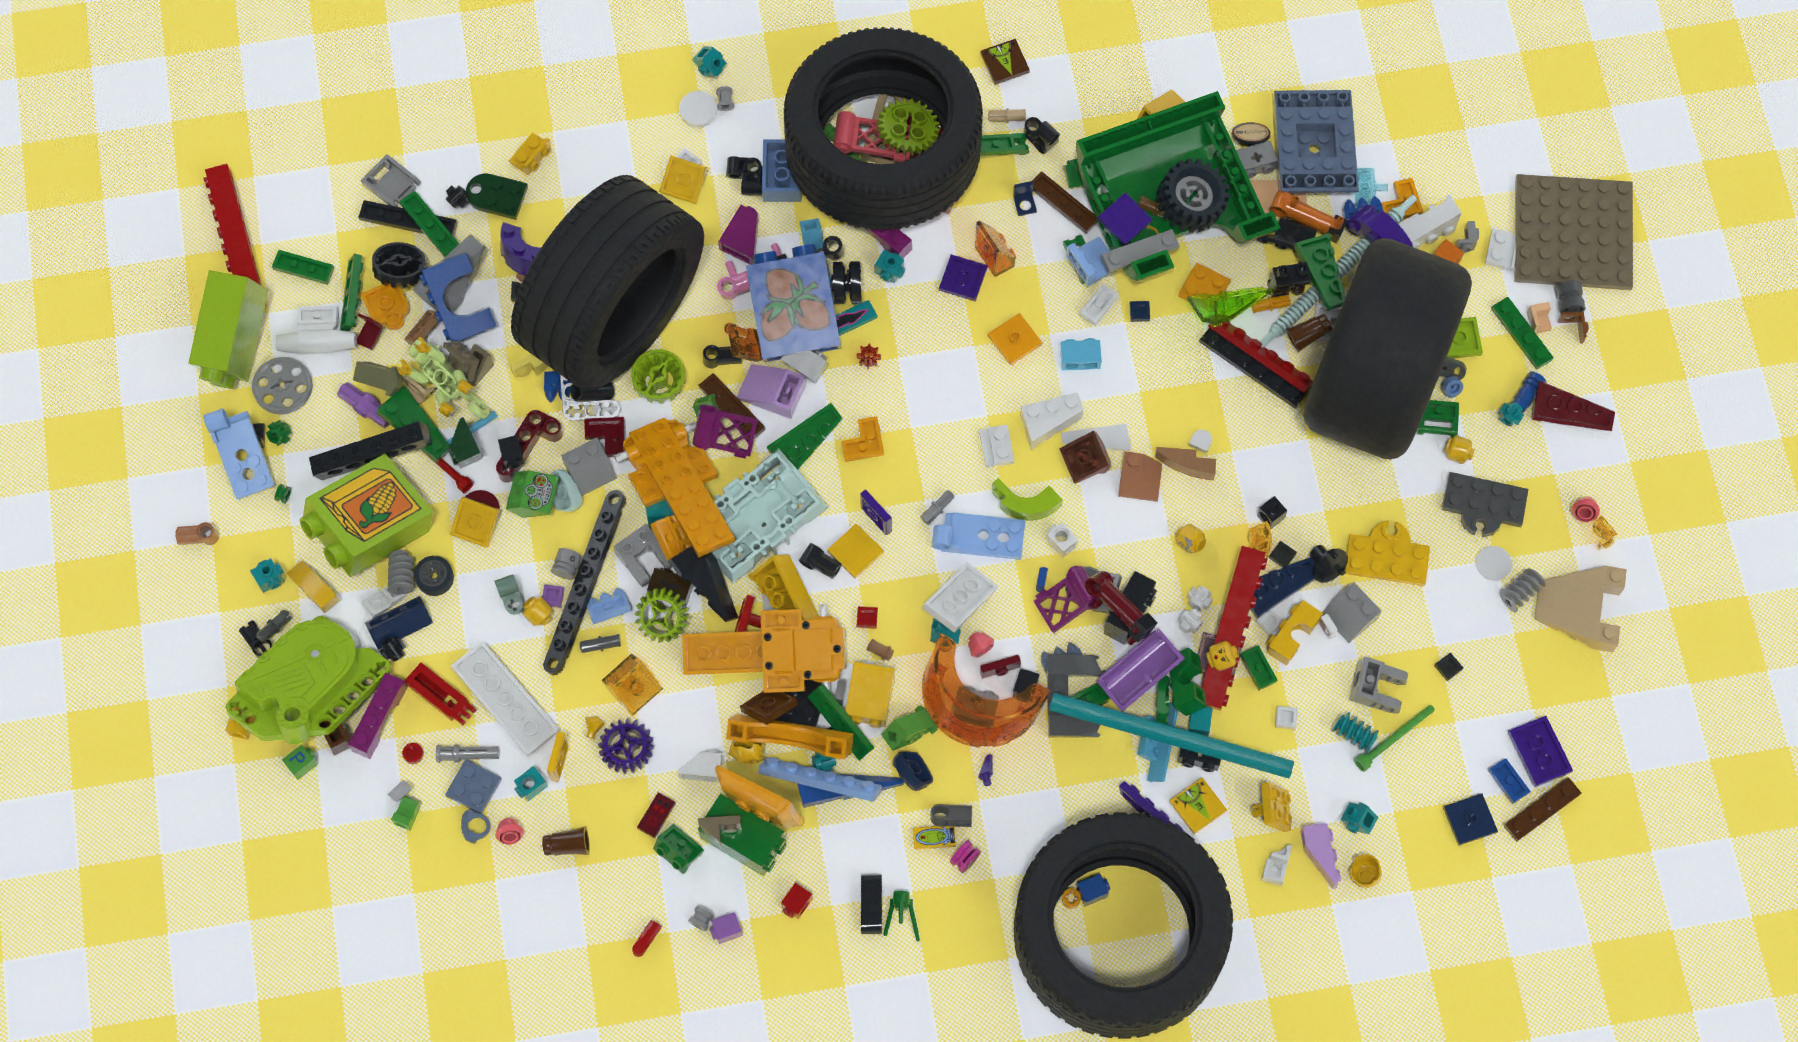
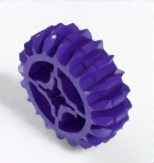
M628 718L625 720V724H622L620 719L617 726L611 723V730L605 728L604 732L606 735L600 736L603 742L598 743L599 748L602 749L599 751V754L604 756L602 758L603 763L608 762L607 766L609 769L615 766L614 770L617 773L621 768L623 774L627 773V769L635 773L634 767L636 766L642 770L641 763L648 764L649 762L646 757L650 758L653 756L650 750H654V745L650 743L654 740L653 737L649 736L650 730H644V724L638 726L637 720L630 724ZM626 732L634 733L640 738H630L626 735ZM620 734L619 741L610 747L612 740ZM624 739H626V743L629 744V754H627L626 749H624ZM640 746H643L641 752L633 758V752L639 749ZM612 754H622L627 760H619Z

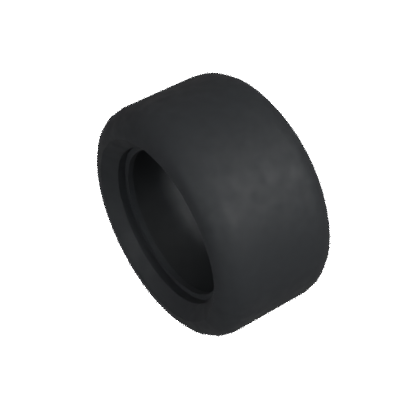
M1382 238L1368 245L1342 305L1304 406L1303 417L1305 424L1310 430L1316 434L1383 459H1396L1406 453L1423 418L1471 292V276L1464 267L1392 239Z

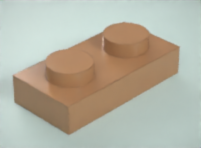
M427 310L404 340L409 345L419 340V337L426 340V335L438 325L435 311Z

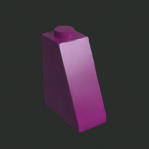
M741 204L718 241L719 250L749 265L754 264L753 255L756 254L759 223L758 212L754 208Z

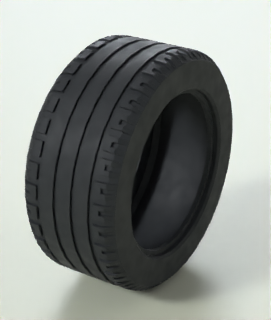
M873 27V29H859L857 32L851 31L848 34H842L839 38L835 37L832 41L829 40L825 45H821L818 49L814 50L813 54L809 55L802 62V66H799L794 73L785 95L783 109L785 151L788 168L793 180L812 205L841 223L846 222L848 225H854L857 228L864 227V229H881V231H884L885 229L893 230V228L898 230L903 227L909 228L911 225L917 226L919 223H925L926 220H932L935 216H939L941 212H945L949 207H952L954 202H957L962 197L965 190L971 184L980 161L983 109L980 91L972 73H970L969 68L952 50H948V47L942 45L939 41H934L933 38H928L924 34L920 35L915 31H905L902 28L894 29L893 27H890V29L885 27L877 29V27ZM890 94L913 99L915 102L921 101L922 106L927 104V109H933L932 114L937 115V120L941 124L943 132L930 148L912 159L892 164H875L857 160L840 151L830 142L823 129L831 116L845 104L864 96Z
M1113 812L1111 815L1105 813L1095 815V818L1088 817L1080 820L1076 825L1071 824L1061 830L1060 834L1052 837L1047 842V845L1043 846L1035 855V859L1031 861L1023 877L1014 918L1015 951L1023 976L1027 979V984L1032 992L1036 993L1039 1001L1045 1007L1047 1006L1056 1017L1064 1019L1065 1023L1074 1028H1081L1083 1032L1092 1035L1094 1033L1100 1034V1037L1131 1039V1037L1135 1036L1136 1038L1149 1036L1151 1033L1156 1034L1167 1030V1027H1173L1202 1004L1215 985L1227 959L1233 934V909L1231 908L1232 902L1229 891L1226 889L1227 884L1222 873H1219V867L1213 858L1208 856V852L1200 843L1197 844L1193 837L1186 832L1180 831L1179 827L1169 822L1168 824L1162 822V819L1153 816L1150 818L1145 817V814ZM1107 866L1135 867L1158 877L1176 894L1186 913L1189 925V946L1186 956L1168 975L1143 986H1109L1086 976L1065 955L1057 939L1054 927L1055 906L1069 885L1084 874Z

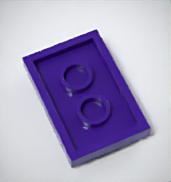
M1547 716L1508 731L1534 788L1573 772L1572 766Z

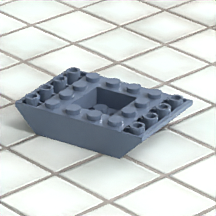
M1351 90L1274 91L1273 124L1275 153L1278 159L1276 169L1278 188L1281 190V193L1359 192ZM1316 147L1319 149V152L1312 153L1309 148Z

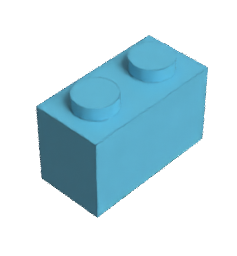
M1087 338L1080 341L1075 339L1061 341V371L1101 369L1100 340Z

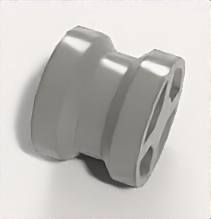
M696 906L694 909L695 913L693 917L689 918L688 922L702 931H707L708 923L713 920L714 915Z

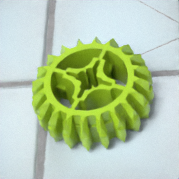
M655 588L653 594L648 591L646 597L642 596L640 598L641 603L636 605L639 611H636L634 615L640 618L635 620V623L642 624L638 629L639 631L645 629L644 637L651 634V641L658 637L659 643H662L664 639L666 642H670L671 637L677 639L678 634L684 633L683 628L688 626V623L684 620H688L690 616L684 613L689 608L682 607L686 601L682 600L679 602L680 594L674 597L673 590L666 594V588H662L660 592ZM657 600L666 601L670 603L671 606L665 607L661 604V602L658 603ZM651 604L653 617L648 619L647 611ZM669 611L662 619L658 618L657 620H655V618H657L659 614H661L662 612L665 613ZM676 611L677 615L675 626L672 625L673 621L671 619V614ZM660 624L663 629L666 628V631L659 630L653 625Z

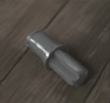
M281 610L277 616L269 619L267 624L257 632L256 638L263 643L273 634L279 633L280 628L291 620V616H288L289 613L286 610Z
M619 634L606 637L598 636L596 639L580 642L582 653L597 650L603 652V649L621 647Z

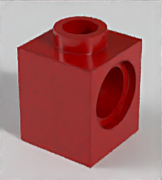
M794 883L781 902L782 912L790 918L796 917L799 919L813 900L812 894Z

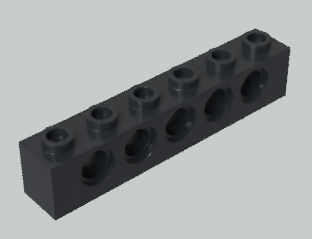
M417 421L311 456L309 461L313 476L323 481L356 470L383 454H386L390 459L430 446L432 442L428 426Z

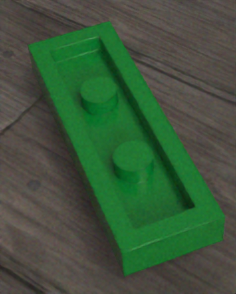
M278 250L272 264L273 270L328 285L334 271V265L282 250Z

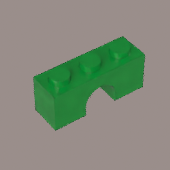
M1189 647L1179 651L1185 659L1169 672L1171 676L1170 687L1173 692V706L1185 716L1207 707L1204 689L1195 682H1191L1196 675L1202 673L1200 656Z

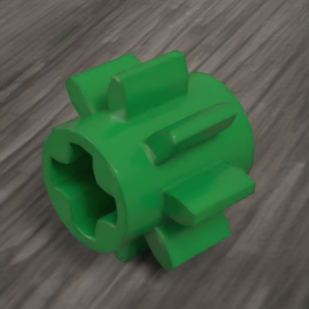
M278 420L267 426L270 430L266 434L271 443L279 446L290 440L288 436L292 432L288 424Z

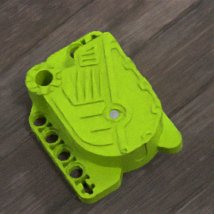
M317 616L312 621L307 620L294 625L293 628L282 635L267 652H264L249 669L244 671L235 680L237 693L226 703L227 715L262 741L284 740L289 744H300L308 740L309 737L332 733L379 686L385 672L391 674L390 663L371 648L356 649L354 640L347 630L337 623L330 621L325 616ZM385 666V670L380 669L378 671V667L383 668ZM365 679L373 680V683L369 686L362 685ZM351 693L359 694V697L355 700L348 699ZM233 707H234V708H238V707H239L240 712L237 711L236 709H234V710L232 711V708H233ZM337 707L345 708V711L341 714L334 713ZM249 716L256 717L253 723H246L245 720ZM323 721L331 723L327 728H321L319 725Z

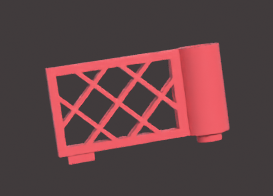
M841 111L837 114L833 145L843 153L847 154L851 151L894 158L893 161L897 162L909 160L910 151H907L906 155L899 152L896 153L895 147L889 149L890 143L885 144L888 148L881 150L876 145L884 142V138H879L874 142L868 138V135L873 132L879 137L880 132H877L878 120L856 117L854 113L849 111ZM859 124L868 125L871 129L863 132L859 128ZM861 139H864L869 144L865 147L856 146L857 142Z

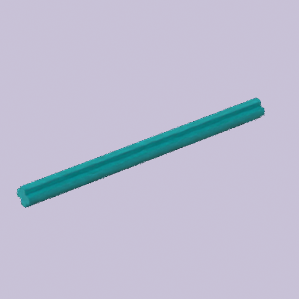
M1055 692L1049 708L1050 711L1289 779L1292 774L1293 760Z

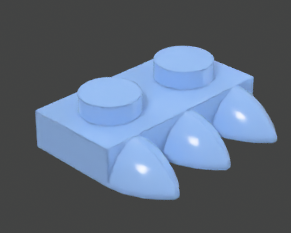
M619 588L614 590L613 597L607 593H602L600 602L591 597L587 605L593 625L632 611L625 592Z

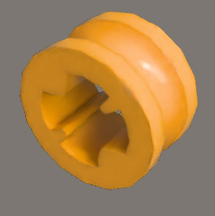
M1074 888L1067 889L1062 896L1063 905L1069 909L1078 907L1081 901L1079 891ZM1070 894H1074V898H1077V901L1074 900L1073 904H1071L1069 899H1066V896L1069 897Z

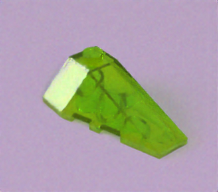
M1250 287L1236 289V291H1219V294L1212 295L1210 293H1202L1188 296V301L1202 322L1210 323V326L1217 327L1222 326L1224 322L1233 320L1272 293V289Z

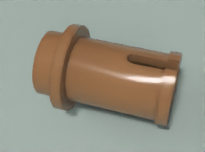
M874 639L869 642L866 649L881 657L882 661H889L894 653L891 646L886 647Z

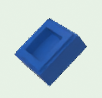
M1046 567L1039 569L1036 591L1039 593L1045 588L1048 572Z

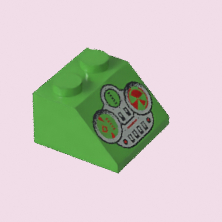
M530 470L515 472L506 509L522 518L550 515L559 477Z

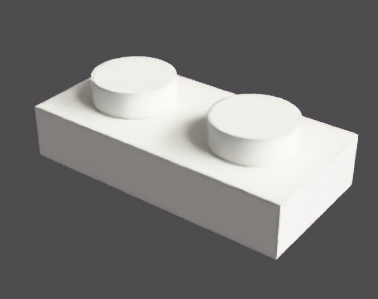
M1102 284L1081 310L1080 316L1096 326L1118 299L1119 294Z

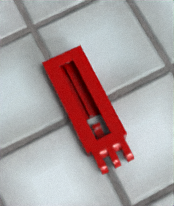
M421 662L404 680L406 685L449 720H456L462 726L466 722L460 717L463 715L468 720L471 717L466 710L468 709L472 713L476 712V709L468 703L466 697ZM448 696H451L457 701V704L455 705L449 700L446 705L443 701Z

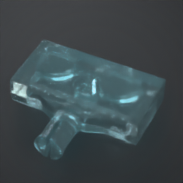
M1357 168L1359 192H1355V206H1357L1361 197L1370 205L1372 198L1376 195V191L1388 192V183L1376 182L1375 168Z

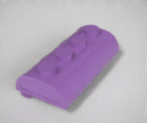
M1158 628L1103 673L1096 682L1123 712L1185 658Z

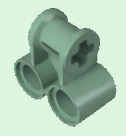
M511 574L495 580L500 598H502L507 612L513 615L520 613L523 609V602L514 575ZM511 600L520 603L517 606L518 610L514 611L513 608H508L511 605Z

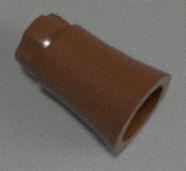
M1322 314L1285 330L1294 348L1299 353L1317 339L1325 336L1333 328L1326 315Z
M584 826L574 830L552 833V835H544L542 837L544 855H589L590 845L587 827Z

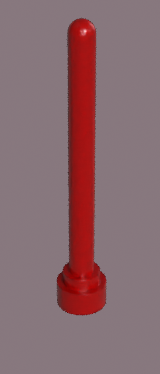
M442 458L436 463L456 481L457 488L463 494L473 487V480L468 476H461Z

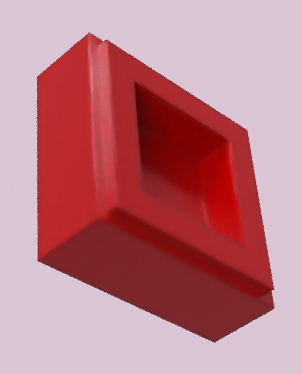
M858 606L856 628L877 629L878 607Z

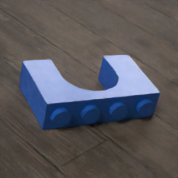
M466 252L421 269L422 274L419 277L423 286H428L430 293H427L431 305L434 303L438 311H435L438 322H443L445 329L442 332L446 341H461L496 326L491 311L487 306L467 315H456L451 313L444 304L443 294L448 283L473 272Z

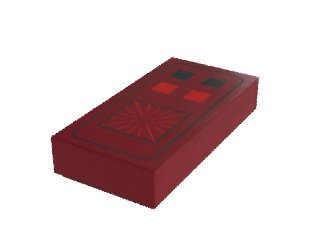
M657 793L638 824L637 829L655 839L675 807L676 802Z

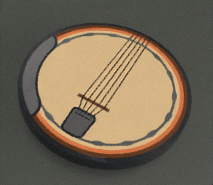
M1254 122L1241 123L1232 129V137L1240 143L1247 144V146L1266 142L1270 138L1271 133L1265 125Z

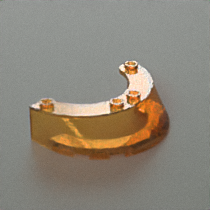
M941 633L925 667L922 678L923 703L934 724L951 739L980 748V746H1002L1024 735L1039 716L1047 701L1050 690L1038 684H1031L1020 694L1004 700H991L974 694L964 686L956 672L954 662L956 643Z

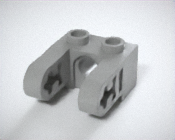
M644 524L613 546L616 556L642 588L649 584L650 578L636 559L646 552L650 553L652 551L664 568L670 569L672 567L666 560L655 534L647 524Z
M1364 657L1357 664L1349 700L1388 713H1400L1402 702L1396 698L1378 693L1377 685L1379 679L1396 685H1406L1408 673L1404 670L1385 665L1384 662Z

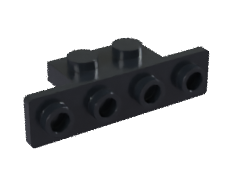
M1280 217L1279 225L1281 229L1276 231L1275 235L1267 234L1257 238V241L1276 243L1275 246L1281 249H1286L1287 247L1294 249L1295 243L1314 238L1318 229Z

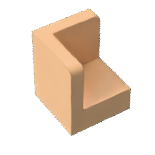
M1549 302L1530 305L1526 313L1529 324L1536 334L1551 331L1552 329L1548 316L1551 310Z

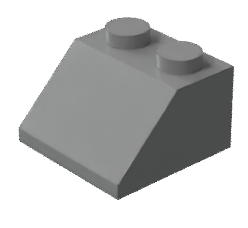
M808 350L782 356L781 358L783 363L815 384L829 365L826 361L827 357L818 350L815 352Z
M597 437L561 455L563 464L577 484L581 496L617 479Z
M1353 582L1322 613L1323 615L1327 614L1330 616L1338 629L1337 632L1350 643L1378 620L1382 611Z

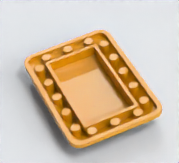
M717 765L715 767L722 791L740 809L748 813L751 810L761 820L765 822L771 820L784 828L803 826L804 821L791 802L722 766Z

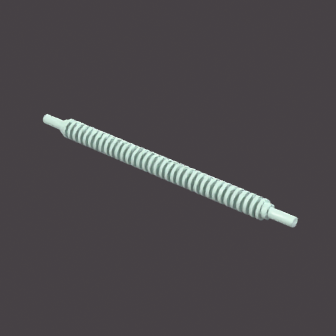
M1411 195L1404 203L1396 208L1393 207L1387 214L1399 224L1404 218L1405 211L1417 201L1416 197ZM1363 236L1336 262L1339 268L1338 274L1340 279L1361 260L1364 251L1372 243L1368 237ZM1314 285L1299 297L1278 320L1271 324L1269 333L1260 341L1262 343L1261 347H1266L1274 338L1283 336L1286 333V328L1293 326L1298 319L1321 299Z

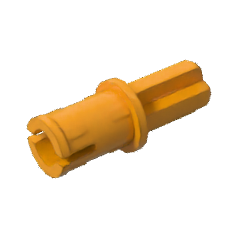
M1289 295L1273 298L1268 296L1267 299L1251 301L1253 313L1267 310L1272 312L1273 309L1291 305Z

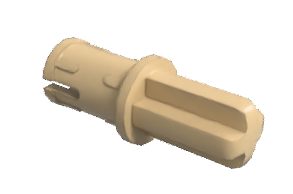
M1006 108V110H989L988 120L990 122L1006 121L1007 123L1009 121H1026V109L1009 110V108Z

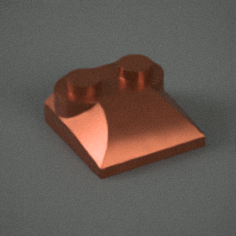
M1094 430L1059 448L1074 484L1098 473H1106L1111 467V460L1106 448Z

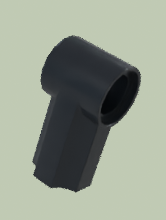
M708 345L703 350V364L710 369L716 368L718 365L742 364L741 347ZM708 355H715L716 358H714V359H709L707 356H708Z
M809 543L798 560L804 567L810 570L815 569L831 579L837 576L842 566V563L824 554L820 547Z

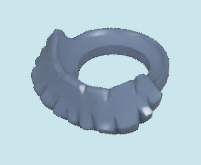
M471 809L466 810L462 815L461 829L466 841L475 844L477 840L483 839L488 835L490 822L485 815L476 813V811ZM475 818H481L486 823V830L483 833L476 834L468 829V822Z

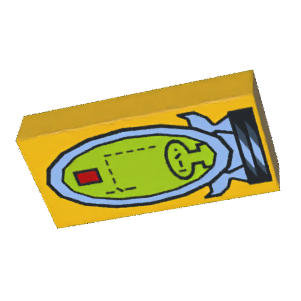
M933 826L913 828L914 850L956 847L954 827Z

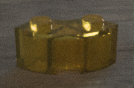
M1265 521L1250 528L1247 539L1249 548L1266 552L1264 558H1268L1272 544V533L1268 521Z

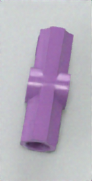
M348 382L341 385L337 396L352 406L355 412L363 418L368 417L384 429L390 425L377 414V409L381 404H379L376 398L367 392L363 393Z

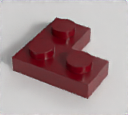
M624 417L584 419L585 440H592L596 437L597 439H605V453L607 457H614V455L624 452Z

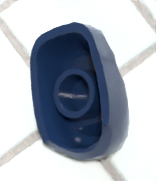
M902 751L894 756L892 765L896 768L901 780L911 790L920 791L927 788L933 782L932 774L918 752Z

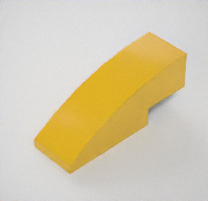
M302 560L286 573L323 613L340 601L329 586Z

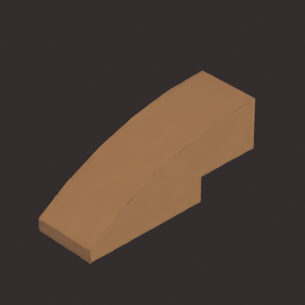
M1156 448L1155 458L1166 466L1191 477L1214 481L1216 459L1196 457L1197 450Z

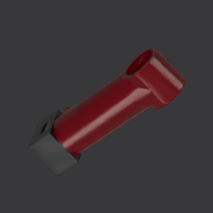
M1100 571L1086 580V591L1091 596L1097 597L1092 604V608L1098 609L1104 603L1130 629L1127 632L1130 635L1127 641L1129 645H1133L1135 642L1138 643L1147 637L1158 624L1149 613L1144 615L1113 584L1112 576L1108 572Z

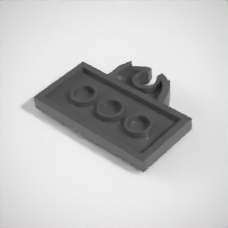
M1449 472L1442 510L1462 514L1461 523L1463 528L1471 534L1475 535L1477 531L1476 523L1481 522L1486 526L1482 532V537L1493 536L1499 530L1501 523L1522 527L1529 489Z

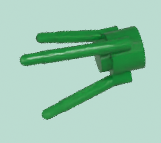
M908 891L893 892V899H890V907L883 935L887 936L894 907L895 910L899 911V924L903 923V911L909 908L915 938L919 942L920 937L913 909V899H910Z

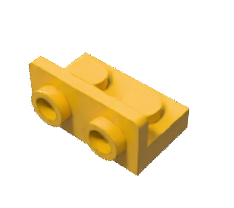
M532 132L509 160L510 164L529 176L532 171L538 168L542 158L550 153V139L547 137L542 139Z

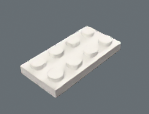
M966 562L924 603L922 609L955 633L996 592L999 586Z

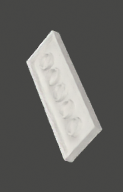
M483 640L451 665L454 672L527 757L553 738L557 731L560 732L558 727Z

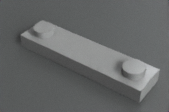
M1171 229L1105 252L1100 257L1109 274L1129 267L1133 261L1166 249L1168 253L1179 249L1180 245Z

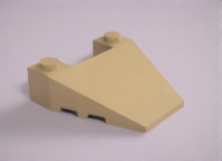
M1603 566L1544 579L1546 586L1544 587L1539 584L1541 591L1537 594L1534 620L1556 631H1561L1569 635L1570 638L1587 644L1592 649L1613 653L1619 644L1620 626L1600 623L1603 593L1620 596L1625 589L1627 569Z

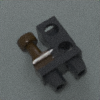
M1301 262L1273 267L1271 279L1267 281L1271 298L1289 295V292L1296 296L1303 294L1305 285H1309L1311 282L1308 263Z

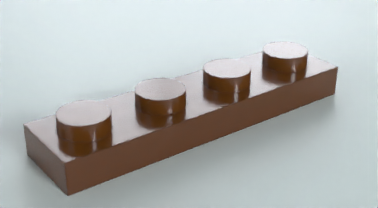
M1041 171L1032 180L1033 191L1085 234L1098 223L1093 212L1044 172Z
M714 373L698 385L699 389L706 396L715 394V400L720 410L756 418ZM759 420L754 439L766 430ZM744 422L740 424V427L746 433L752 429L753 424Z
M1568 777L1508 821L1504 828L1518 842L1579 797L1582 792Z

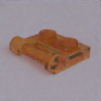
M730 322L725 325L724 331L729 335L730 350L733 357L753 362L763 360L756 329L738 327Z

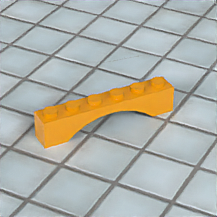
M735 714L728 719L726 739L744 743L790 745L808 749L823 756L845 760L852 754L854 734L775 720L766 725L750 716Z

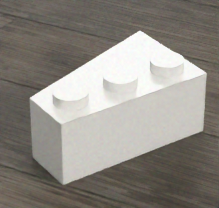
M1451 194L1445 196L1446 200L1437 206L1435 204L1428 206L1429 211L1421 215L1416 213L1399 223L1410 238L1414 248L1419 249L1421 245L1427 242L1428 244L1433 243L1438 237L1442 235L1448 236L1455 231L1461 211Z
M1078 392L1021 406L1020 417L1031 451L1037 445L1051 439L1056 433L1065 430L1083 418L1084 408Z

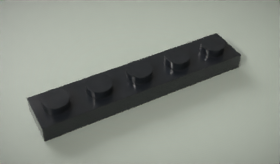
M367 200L363 201L358 216L359 220L424 234L403 208ZM436 215L454 237L458 224L457 219Z

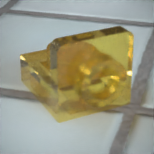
M1600 516L1592 525L1594 533L1603 539L1596 547L1598 551L1602 548H1610L1615 543L1614 539L1617 536V532L1607 520Z

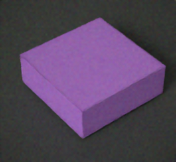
M544 584L542 598L551 607L562 608L565 587Z

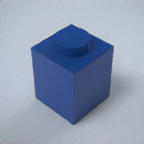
M1101 874L1077 883L1076 887L1081 895L1084 907L1108 898V891L1111 890L1107 879H1103Z

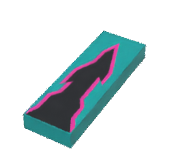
M869 300L836 315L839 335L841 336L878 318Z

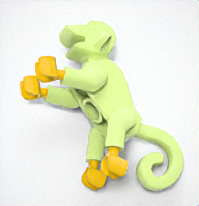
M419 337V340H416L411 345L408 352L414 358V361L420 364L419 368L422 369V372L414 368L410 369L407 362L401 359L400 362L403 366H395L399 374H407L409 378L419 384H426L431 381L439 389L435 395L440 407L438 411L447 418L449 413L454 411V407L449 405L448 401L450 399L456 400L459 396L470 402L468 409L475 416L482 419L487 418L490 414L489 407L479 397L468 391L473 386L467 382L464 373L461 370H455L447 362L445 355L439 350L441 347L439 344L435 346L430 342H426L424 338Z

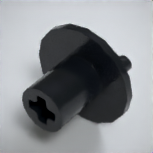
M1317 545L1311 550L1309 557L1315 562L1313 576L1316 581L1327 583L1346 573L1344 569L1348 563V556L1344 550L1336 548L1328 551L1323 545Z

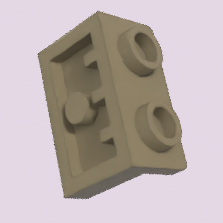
M459 341L444 342L443 347L450 352L447 362L455 370H461L467 381H473L479 359Z

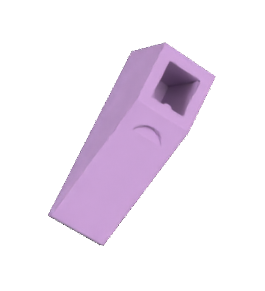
M1327 823L1303 826L1300 833L1305 854L1331 888L1336 889L1338 882H1341L1339 869L1336 870L1335 867L1337 854L1331 845L1333 841L1332 829H1328Z

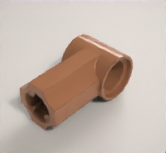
M203 522L199 525L177 527L175 537L178 545L200 543L214 545L219 540V533L212 524ZM207 531H211L209 536L204 537Z

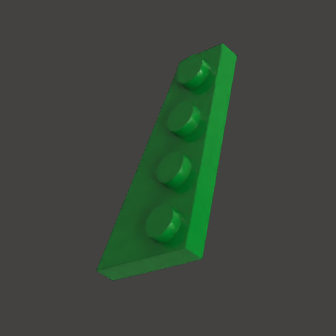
M405 385L377 409V414L395 429L417 421L427 425L432 445L420 450L437 463L450 451L449 444Z
M830 403L769 444L766 449L772 454L779 448L795 468L799 470L843 418L833 404Z

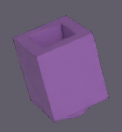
M735 912L711 920L713 927H710L709 930L713 940L717 939L719 944L743 936Z

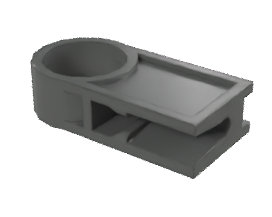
M938 804L931 808L930 820L934 825L940 827H972V806ZM937 813H944L947 816L944 818H939L934 815Z

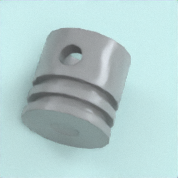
M559 548L552 566L553 568H551V573L566 580H573L582 558L581 555L571 549Z

